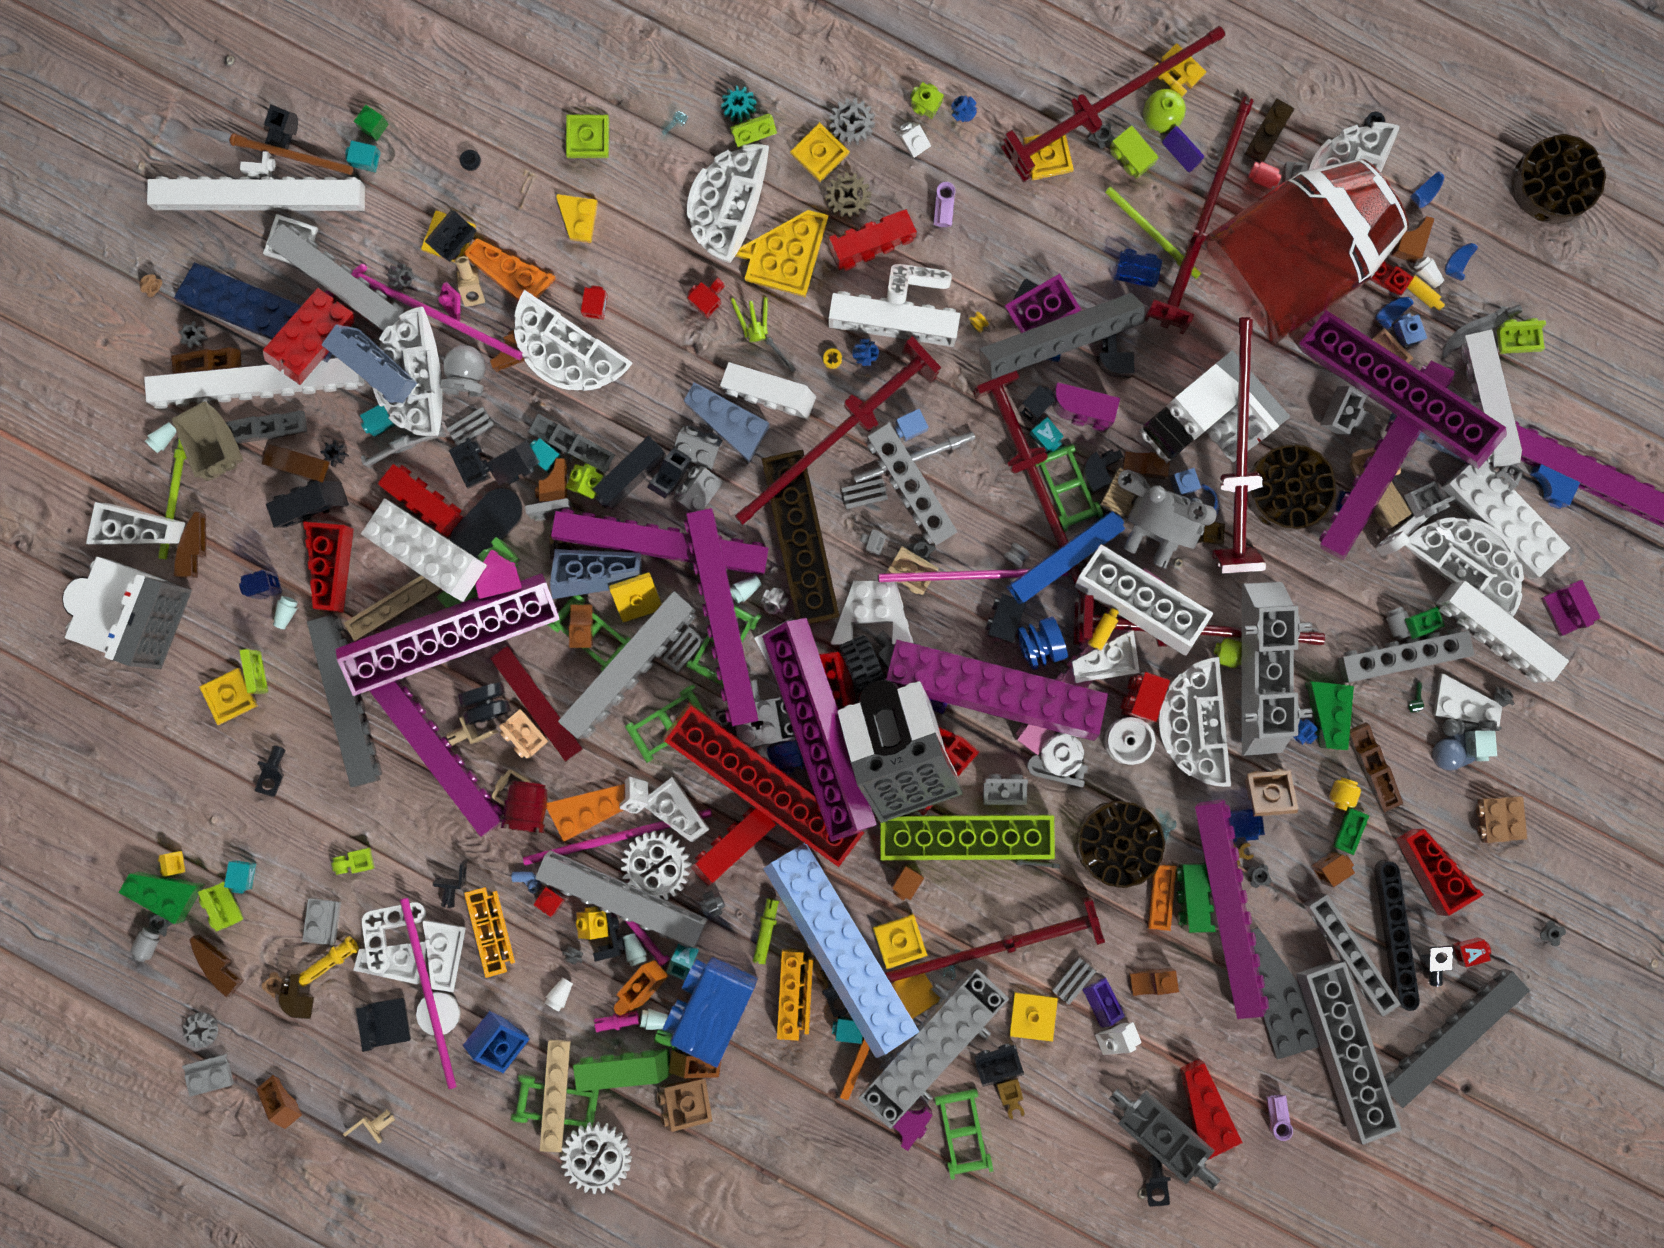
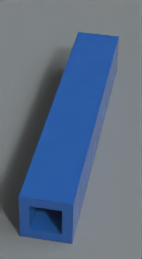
M1114 511L1107 513L1006 586L1018 604L1026 602L1096 551L1101 544L1104 545L1125 530L1123 519L1119 514H1115Z

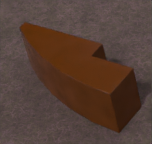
M232 347L217 350L204 349L171 356L172 374L242 367L241 351Z
M194 512L181 536L174 563V577L198 578V557H206V514Z
M200 934L192 936L189 941L193 953L206 977L225 997L233 995L244 980L227 968L232 960Z

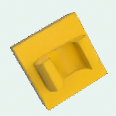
M182 851L159 855L158 862H160L162 877L185 872Z

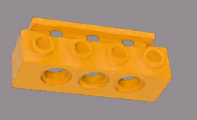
M486 887L464 892L485 978L507 972L505 962L510 961L513 964L515 960L497 890L492 891L493 895L488 896ZM489 898H491L495 917L490 915L487 903ZM496 919L500 938H496L492 920ZM498 941L502 942L506 959H501Z
M782 949L777 1039L799 1041V1030H805L804 1034L809 1035L813 957L809 956V960H803L804 950ZM805 964L804 982L800 981L801 965ZM804 986L803 1003H799L800 987ZM803 1008L802 1025L798 1024V1009Z

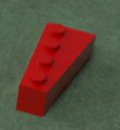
M907 209L882 217L878 224L872 221L866 223L859 231L853 228L846 230L845 234L840 238H837L836 234L830 236L829 249L838 270H850L860 261H871L875 258V255L881 252L887 254L893 251L897 245L902 244L904 246L912 243L914 238H916L917 231Z
M392 464L378 482V485L400 502H403L406 507L417 515L419 514L424 521L432 525L438 532L450 537L455 526L464 518L460 514L462 510L453 503L450 506L443 501L445 497L438 491L434 490L433 493L427 489L428 484L418 477L416 480L410 476L412 472L402 464L400 467Z
M303 521L307 539H305L306 548L309 553L308 569L311 571L310 586L313 609L344 613L354 528L345 525Z
M750 807L742 815L745 818L739 824L735 821L726 829L729 833L724 838L718 836L711 843L713 848L706 853L703 850L694 858L697 862L691 869L707 887L710 886L776 825L771 818L757 808L753 809Z
M1412 829L1396 838L1398 845L1437 915L1450 916L1484 895L1480 889H1477L1471 883L1470 878L1459 870L1456 866L1457 864L1443 852L1440 845L1425 829Z
M1199 1058L1181 1067L1180 1070L1188 1100L1193 1132L1215 1150L1208 1160L1242 1144L1243 1142L1205 1063Z

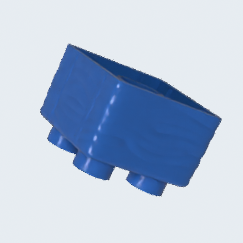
M715 957L710 958L707 964L696 959L681 988L692 994L690 1000L686 1003L677 999L662 1029L673 1035L670 1044L717 1068L751 997L758 977Z

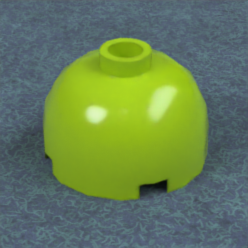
M1161 89L1154 92L1145 102L1142 112L1144 122L1151 130L1154 129L1162 134L1170 133L1174 127H1179L1184 120L1186 112L1185 101L1174 90Z

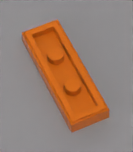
M1160 864L1158 870L1153 875L1148 921L1149 929L1171 931L1177 866Z
M864 1037L840 1092V1098L849 1100L870 1049Z

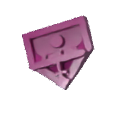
M491 550L483 562L487 566L475 583L479 599L522 588L515 567L516 563L506 560L498 555L496 551Z

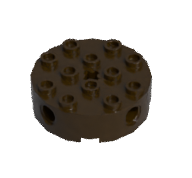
M1568 134L1554 135L1532 146L1523 154L1515 166L1512 180L1515 198L1524 212L1538 221L1559 224L1570 222L1592 208L1604 192L1606 171L1598 157L1599 153L1593 145L1581 137Z
M1294 444L1274 448L1255 462L1250 471L1258 472L1262 477V487L1247 492V500L1251 511L1263 524L1275 530L1294 532L1316 524L1329 512L1336 498L1334 472L1331 464L1320 452L1306 445ZM1290 484L1293 486L1292 492L1289 491L1288 485Z
M1114 800L1099 804L1085 815L1077 830L1076 849L1080 863L1090 876L1108 886L1128 888L1144 883L1156 873L1163 859L1166 841L1160 823L1150 811L1136 803ZM1118 839L1124 841V843L1122 844V849L1116 847V844H1118Z

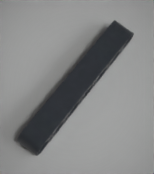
M1381 860L1376 863L1374 872L1392 991L1401 1004L1398 1007L1407 1011H1414L1418 1008L1420 999L1400 869L1394 862ZM1386 865H1389L1391 868L1388 876H1385L1383 873ZM1392 886L1394 894L1388 897L1386 894L1387 889ZM1396 908L1397 916L1391 919L1390 911ZM1399 929L1401 936L1398 940H1394L1393 934ZM1402 951L1404 958L1398 962L1396 956ZM1406 973L1407 980L1401 984L1400 976ZM1406 995H1410V1002L1404 1005L1403 998Z

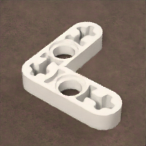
M895 264L891 267L887 300L894 304H903L906 301L908 284L939 289L949 288L952 274L945 270Z
M1413 514L1382 540L1375 549L1381 556L1398 551L1410 541L1408 535L1428 518L1425 515L1415 518Z
M410 903L412 912H414L415 907L421 911L417 915L418 918L413 916L415 924L422 922L426 917V909L420 903ZM401 905L369 911L362 918L367 966L375 974H383L389 967L385 930L406 926ZM393 911H397L400 914V919L396 923H391L388 919L389 914ZM384 913L383 919L386 925H383L382 921L375 922L373 927L367 924V921L371 920V916L381 919V914ZM373 937L381 939V945L376 949L370 947V940ZM383 951V954H378V957L380 961L384 962V964L380 965V969L378 970L376 967L373 966V964L377 962L376 956H371V953H379Z

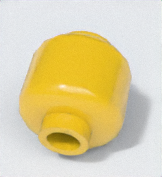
M1342 777L1341 780L1334 781L1329 795V799L1335 802L1334 807L1347 811L1348 807H1356L1361 794V788L1357 786V782Z

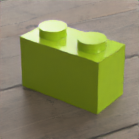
M1132 125L1115 138L1109 147L1112 156L1116 160H1120L1127 174L1133 175L1135 179L1151 168L1159 158Z

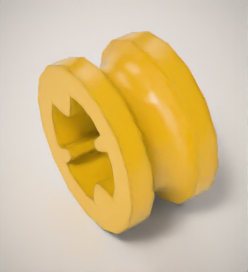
M978 311L975 313V317L969 318L973 327L980 333L983 332L984 327L987 328L989 326L988 321Z
M828 349L823 355V362L827 368L836 369L842 363V355L837 349ZM831 354L833 356V354H836L838 362L830 364L828 362V355Z

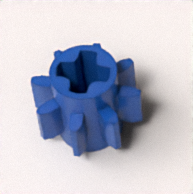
M959 96L951 105V110L953 111L951 115L957 121L969 122L977 113V108L975 107L977 102L971 96Z
M860 339V344H855L852 354L853 358L857 360L856 363H862V366H871V361H876L878 358L879 350L874 341Z
M1300 719L1298 736L1292 737L1301 745L1305 742L1311 744L1317 738L1314 733L1318 729L1310 720L1305 719L1302 721Z

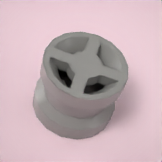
M1014 542L1011 545V550L1006 552L1003 557L1020 569L1023 566L1024 559H1028L1030 553Z

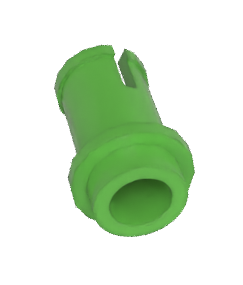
M658 1029L654 1043L672 1047V1050L678 1049L670 1044L673 1035Z

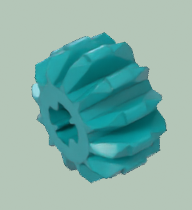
M737 85L734 92L728 88V95L722 96L724 102L721 104V109L725 110L724 116H730L732 122L738 118L739 123H742L743 117L750 120V114H755L754 106L757 105L756 100L752 99L754 97L753 92L747 93L746 87L739 91Z

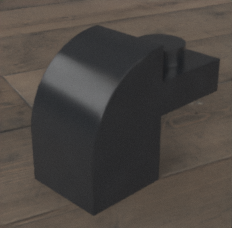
M270 104L264 125L270 127L265 144L288 149L292 136L297 134V115Z
M1116 334L1103 338L1101 340V349L1105 353H1099L1097 356V362L1101 370L1112 377H1132L1135 373L1134 352H1117Z
M673 448L663 460L660 470L649 482L647 488L666 499L679 485L692 458Z
M1111 449L1101 454L1102 458H1100L1096 451L1087 459L1083 466L1082 475L1090 494L1112 483L1106 467L1123 458L1120 450L1114 452Z

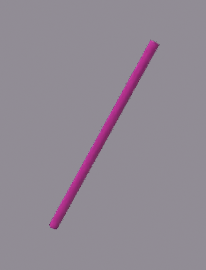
M359 273L356 279L362 277L370 284L369 287L375 290L378 289L380 292L412 308L423 307L426 315L518 360H521L523 357V352L362 273Z
M1030 569L878 574V582L1019 578ZM1069 570L1061 576H1068Z
M711 809L698 811L702 819L712 817ZM664 821L552 849L551 851L563 856L640 836L646 832L652 833L653 831L671 827ZM550 850L523 857L524 865L542 861L544 855Z
M400 899L448 1089H453L457 1085L409 899Z

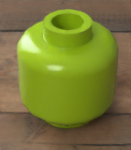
M1231 638L1223 639L1222 643L1217 642L1214 654L1219 657L1221 665L1230 668L1242 666V642Z

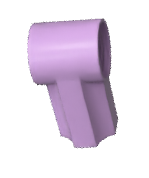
M942 182L937 187L933 225L938 227L952 226L956 191L954 185L950 182ZM946 189L950 191L951 196L944 198L940 195V191Z
M1286 1095L1266 1097L1270 1119V1133L1281 1141L1289 1140L1293 1135V1128L1290 1125ZM1280 1124H1285V1132L1278 1135L1276 1132L1277 1127Z

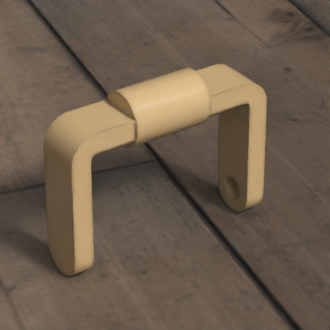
M508 770L504 776L500 777L492 794V798L505 806L504 801L497 797V795L504 789L511 774L524 782H530V780L514 770Z

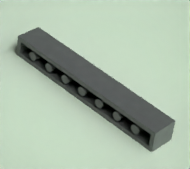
M1132 293L987 345L979 348L980 366L991 379H995L1144 323V305Z
M335 615L307 621L350 788L380 781L382 770L380 764L376 763L375 760L376 747L369 738L371 729L369 723L365 722L364 703L359 700L358 695H352L336 657L335 649L348 644L347 640L343 639L341 632L344 630L343 623Z
M1508 969L1497 971L1489 984L1482 985L1477 990L1478 994L1466 1000L1457 1013L1447 1017L1446 1023L1441 1028H1436L1431 1032L1430 1038L1425 1043L1422 1042L1414 1048V1053L1411 1056L1403 1058L1398 1063V1068L1384 1076L1391 1099L1402 1108L1408 1105L1530 992L1529 988L1513 971Z

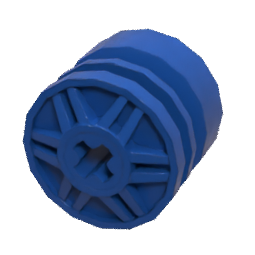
M1053 616L1039 621L1040 631L1038 632L1032 624L1027 625L1029 635L1024 627L1017 629L1021 652L1032 670L1038 669L1037 659L1042 667L1047 665L1046 655H1049L1053 663L1068 658L1062 633Z

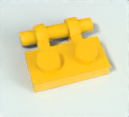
M1176 43L1162 57L1161 61L1163 62L1183 48ZM1189 57L1157 78L1163 79L1170 86V90L1176 91L1183 97L1187 93L1183 85L1186 84L1191 89L1206 74V71L1192 57ZM1170 71L1179 78L1177 81L1169 74Z

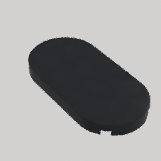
M504 488L488 492L455 526L451 533L450 541L478 559V555L484 549L487 550L494 546L491 542L496 537L503 540L521 521L523 506L520 498L514 492Z

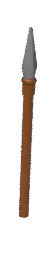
M192 128L194 131L219 141L228 142L232 146L247 147L262 152L267 151L270 154L349 175L353 173L352 166L250 140L236 133L229 134L223 131Z

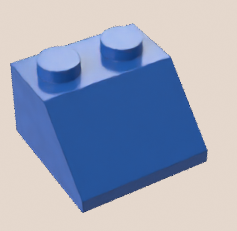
M489 1011L463 1044V1047L473 1060L504 1073L530 1038L504 1017Z

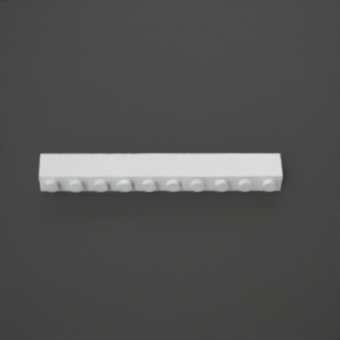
M158 176L156 179H148L147 205L154 210L365 211V185L355 177H346L345 180H337L335 177H325L324 180H316L314 177H304L303 180H295L293 177H282V180H274L272 177H261V180H253L251 177H240V179L219 177V179H211L201 176L198 179H190L179 176L177 179H169Z
M338 358L329 359L328 363L321 361L301 385L287 377L283 369L280 372L272 365L144 377L146 402L158 409L167 408L169 404L188 406L190 402L200 404L204 401L209 404L210 400L230 402L231 398L251 400L252 396H260L261 398L274 397L273 394L293 396L295 395L294 392L301 391L303 394L316 393V390L322 389L325 392L337 391V388L345 387L346 390L358 389V386L364 385V379Z

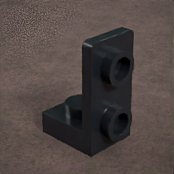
M613 912L606 914L613 947L610 944L598 946V950L593 953L595 962L620 956L622 950L625 949L622 936H618L617 929L620 928L617 915L614 916Z

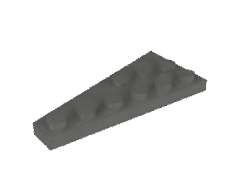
M1258 927L1251 929V933L1254 932L1256 937L1255 954H1259L1260 957L1259 975H1263L1265 987L1262 988L1263 995L1267 996L1269 1009H1267L1263 1016V1020L1275 1058L1278 1060L1320 1047L1300 985Z

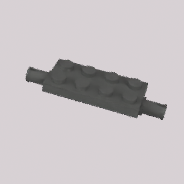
M1119 1089L1112 1094L1109 1100L1124 1111V1117L1118 1124L1178 1178L1187 1184L1194 1176L1203 1181L1211 1190L1217 1186L1221 1179L1211 1172L1205 1163L1215 1150L1146 1090L1136 1102H1132Z

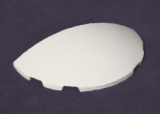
M1373 122L1371 128L1368 126L1358 127V125L1346 128L1341 131L1339 136L1333 140L1328 139L1320 147L1310 164L1309 170L1361 159L1369 163L1380 174L1400 126L1390 123ZM1359 161L1322 171L1334 187H1344L1355 207L1361 212L1376 184L1372 179L1375 175ZM1310 182L1307 183L1311 191L1315 194H1320L1318 191H1315L1316 188ZM1310 198L1315 211L1318 212L1327 224L1345 234L1348 232L1326 198Z
M743 145L742 149L732 152L727 150L719 154L707 169L703 168L692 184L687 202V215L692 227L690 229L698 243L715 258L731 263L746 237L763 185L769 151L768 145Z
M524 290L515 311V339L518 348L523 352L524 361L541 379L558 388L589 391L614 382L632 365L631 361L600 340L593 338L562 317L560 313Z
M418 307L399 316L400 319L392 326H387L379 338L381 341L379 348L417 382V385L403 403H390L383 398L381 392L375 388L373 390L378 404L385 407L389 414L388 418L398 427L405 428L416 435L438 436L443 402L442 389H440L442 380L440 362L429 320L424 308Z
M1451 517L1436 520V522L1423 526L1409 537L1410 541L1404 546L1451 583L1468 582L1513 617L1523 595L1521 593L1522 581L1524 580L1523 568L1514 553V547L1497 529L1475 519Z
M1219 657L1192 665L1185 672L1179 674L1172 682L1160 710L1159 727L1166 751L1182 771L1189 776L1201 780L1203 783L1228 787L1231 786L1220 663Z

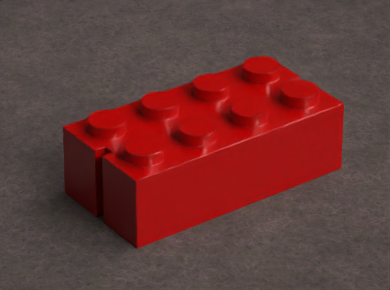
M317 288L263 349L264 360L280 372L283 369L287 377L301 385L328 354L329 351L321 344L334 326L337 324L351 327L354 324L353 312L339 302L334 304L332 297Z

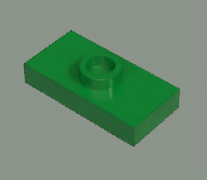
M1438 606L1405 618L1412 639L1445 627Z
M1348 807L1332 847L1354 855L1370 815Z

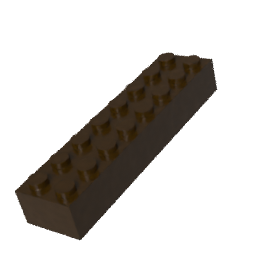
M803 449L761 458L767 487L772 485L805 456ZM806 468L770 501L796 620L807 618L808 624L811 625L839 619L840 615L808 469Z

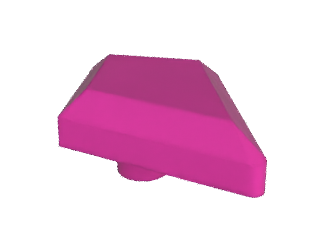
M447 282L443 283L438 300L450 317L460 321L461 295Z

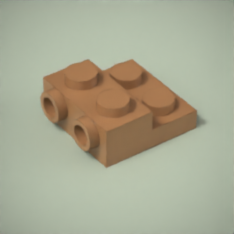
M1291 770L1252 771L1247 774L1245 784L1254 816L1295 814L1298 812Z
M1523 796L1478 799L1476 814L1480 819L1478 835L1482 842L1493 843L1527 839Z
M705 1078L659 1086L660 1092H657V1100L659 1105H663L664 1114L660 1115L662 1126L666 1127L668 1131L673 1132L713 1121Z

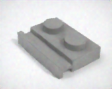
M568 498L525 506L526 514L535 521L547 520V516H553L555 511L561 512V509L573 511L572 503Z
M308 899L302 942L332 946L336 944L341 908L340 901Z
M227 1054L182 1066L185 1071L184 1077L189 1097L234 1084L230 1064L227 1061Z

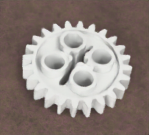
M653 831L650 837L646 832L643 834V839L640 836L636 837V843L631 842L629 844L631 849L624 851L628 857H623L621 860L627 863V865L621 868V870L627 871L623 879L629 878V885H634L636 888L659 898L663 895L664 899L668 900L669 893L676 896V889L681 891L684 888L681 883L686 884L688 882L685 876L690 875L691 871L687 870L686 867L691 866L692 863L685 861V859L690 854H683L682 851L686 846L679 848L680 839L673 842L672 834L665 838L664 831L659 836H657L656 831ZM661 847L664 855L658 856L654 848ZM669 855L672 856V859L663 863L659 868L641 877V874L650 869L654 864L659 863ZM638 858H642L645 860V868H641L638 866ZM673 865L676 873L670 874L666 866ZM650 876H654L657 878V886H654L649 882Z
M589 1122L586 1130L580 1125L579 1133L573 1130L571 1133L572 1138L567 1137L565 1141L567 1145H563L562 1151L565 1153L561 1154L560 1157L561 1160H564L561 1168H568L564 1176H572L570 1184L575 1181L578 1182L576 1189H579L582 1185L585 1186V1193L589 1188H592L593 1194H596L597 1188H600L601 1192L605 1193L606 1186L612 1191L614 1183L620 1185V1178L625 1179L627 1176L625 1171L630 1170L631 1165L628 1163L631 1162L632 1156L628 1154L631 1152V1148L625 1147L628 1144V1139L621 1141L623 1133L621 1132L616 1135V1127L608 1130V1123L603 1128H600V1123L597 1122L593 1128ZM595 1140L598 1145L590 1146L587 1141ZM604 1142H607V1145L601 1152L600 1158H597L590 1172L588 1174L585 1173V1171L591 1165L592 1159L595 1158L598 1154L602 1144ZM612 1151L616 1154V1157L610 1158L606 1152ZM583 1158L586 1160V1164H579L576 1159ZM595 1170H603L605 1175L599 1176L595 1173Z

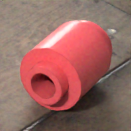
M1255 161L1248 178L1252 179L1254 183L1271 189L1272 186L1277 187L1282 175L1279 174L1280 169L1264 162L1258 163Z

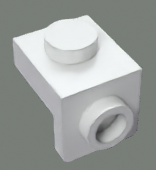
M915 122L903 124L896 133L902 139L913 158L931 146L920 124Z
M263 151L262 163L241 161L240 170L247 177L253 178V180H259L260 177H272V171H275L276 167L275 159L267 151Z
M629 776L625 780V800L619 804V808L629 813H639L649 804L648 782Z

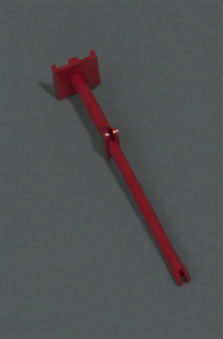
M1221 26L1216 27L1204 37L1093 105L1090 104L1084 94L1079 95L1077 100L1076 98L1072 99L1071 103L1075 113L1073 116L1024 146L1014 131H1009L1005 134L1006 138L1003 140L1004 145L1001 146V149L1024 183L1031 178L1035 168V164L1030 156L1081 125L1093 135L1102 126L1098 113L1207 46L1221 40L1225 36V31Z
M1246 96L1241 98L1235 121L1196 228L1187 243V250L1168 302L1166 304L1154 299L1144 317V321L1147 322L1150 317L1161 321L1160 326L1168 329L1169 325L1181 328L1180 334L1182 335L1191 324L1194 314L1179 309L1200 248L1206 239L1207 233L1205 232L1246 118L1254 102L1251 98L1248 105H1246Z
M1252 317L1239 318L1240 346L1236 473L1222 474L1220 477L1223 483L1220 484V489L1234 492L1233 548L1213 550V559H1216L1217 566L1221 567V573L1265 571L1266 563L1256 547H1246L1247 492L1262 487V477L1259 473L1247 472Z
M912 336L906 341L902 354L910 362L865 402L851 394L844 403V408L849 412L850 416L748 506L742 508L735 515V518L740 524L744 525L760 508L857 423L866 432H870L873 426L876 428L879 424L873 411L918 371L931 384L937 378L936 376L939 374L941 366Z
M1016 370L980 384L972 392L975 399L990 393L993 394L1018 452L1007 465L1008 467L1011 466L1010 471L1013 474L1026 469L1060 548L1068 540L1036 467L1037 464L1047 460L1048 455L1044 453L1046 449L1045 447L1029 448L1004 387L1018 380L1019 375ZM1078 564L1069 570L1075 585L1081 574ZM1077 589L1080 598H1084V595H1087ZM1093 599V610H1094V609L1097 608V606H1096L1095 601H1094V599Z
M1084 595V598H1080L1079 602L1074 603L1073 645H1083L1091 640L1093 628L1098 626L1103 615H1093L1094 595ZM1116 617L1118 622L1114 629L1146 632L1124 617ZM1206 625L1200 635L1242 638V627ZM1300 632L1298 642L1324 645L1325 634L1319 632ZM1156 638L1158 647L1169 646Z
M1091 896L1082 898L1087 913L1086 916L1014 936L1012 934L1006 935L1004 940L886 972L885 975L891 983L1005 950L1011 953L1020 947L1091 928L1097 945L1105 943V939L1101 931L1093 899Z

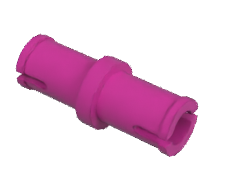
M636 1010L623 1015L613 1013V1016L595 1018V1030L597 1033L610 1029L617 1031L621 1030V1027L639 1025V1014Z

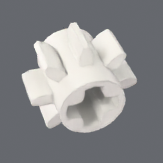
M773 588L771 592L766 589L761 604H764L765 611L770 614H777L778 611L783 613L789 599L785 598V592L779 588Z

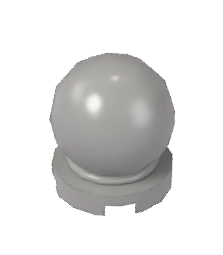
M459 345L446 354L443 362V369L447 379L441 380L440 389L453 395H459L460 391L469 393V397H481L483 386L478 382L483 378L486 370L485 360L481 352L468 345Z

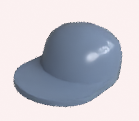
M1465 733L1440 740L1436 743L1432 752L1435 764L1439 768L1448 771L1457 770L1475 760V757L1467 758Z

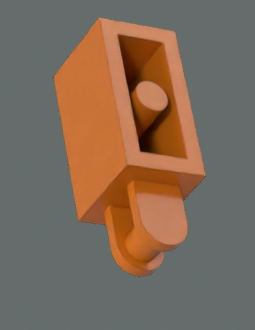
M655 960L643 964L616 994L620 998L614 1005L616 1014L623 1015L644 1005L669 977Z

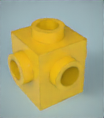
M597 906L585 907V911L576 912L578 939L591 940L608 937L606 912L598 910Z

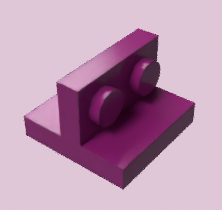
M1578 580L1541 598L1559 636H1564L1580 628H1587L1593 625L1594 621L1601 618L1583 580Z

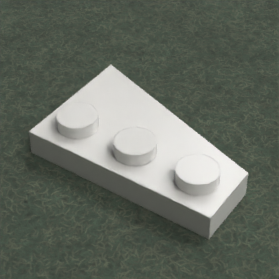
M1130 630L1107 642L1102 651L1093 649L1072 660L1074 682L1079 683L1140 673L1134 630Z
M1439 674L1433 716L1479 723L1481 720L1497 721V726L1500 725L1502 706L1447 675Z
M671 777L648 795L649 804L645 808L690 842H694L709 830V827L675 778Z
M423 920L431 987L436 990L454 992L466 927Z
M420 942L423 957L425 960L427 952L426 943ZM411 944L387 946L389 967L383 974H375L368 969L365 949H359L353 971L419 984L420 978ZM383 951L379 953H371V956H376L377 962L374 963L373 966L376 967L378 970L380 969V965L384 964V962L380 961L378 957V954H383Z

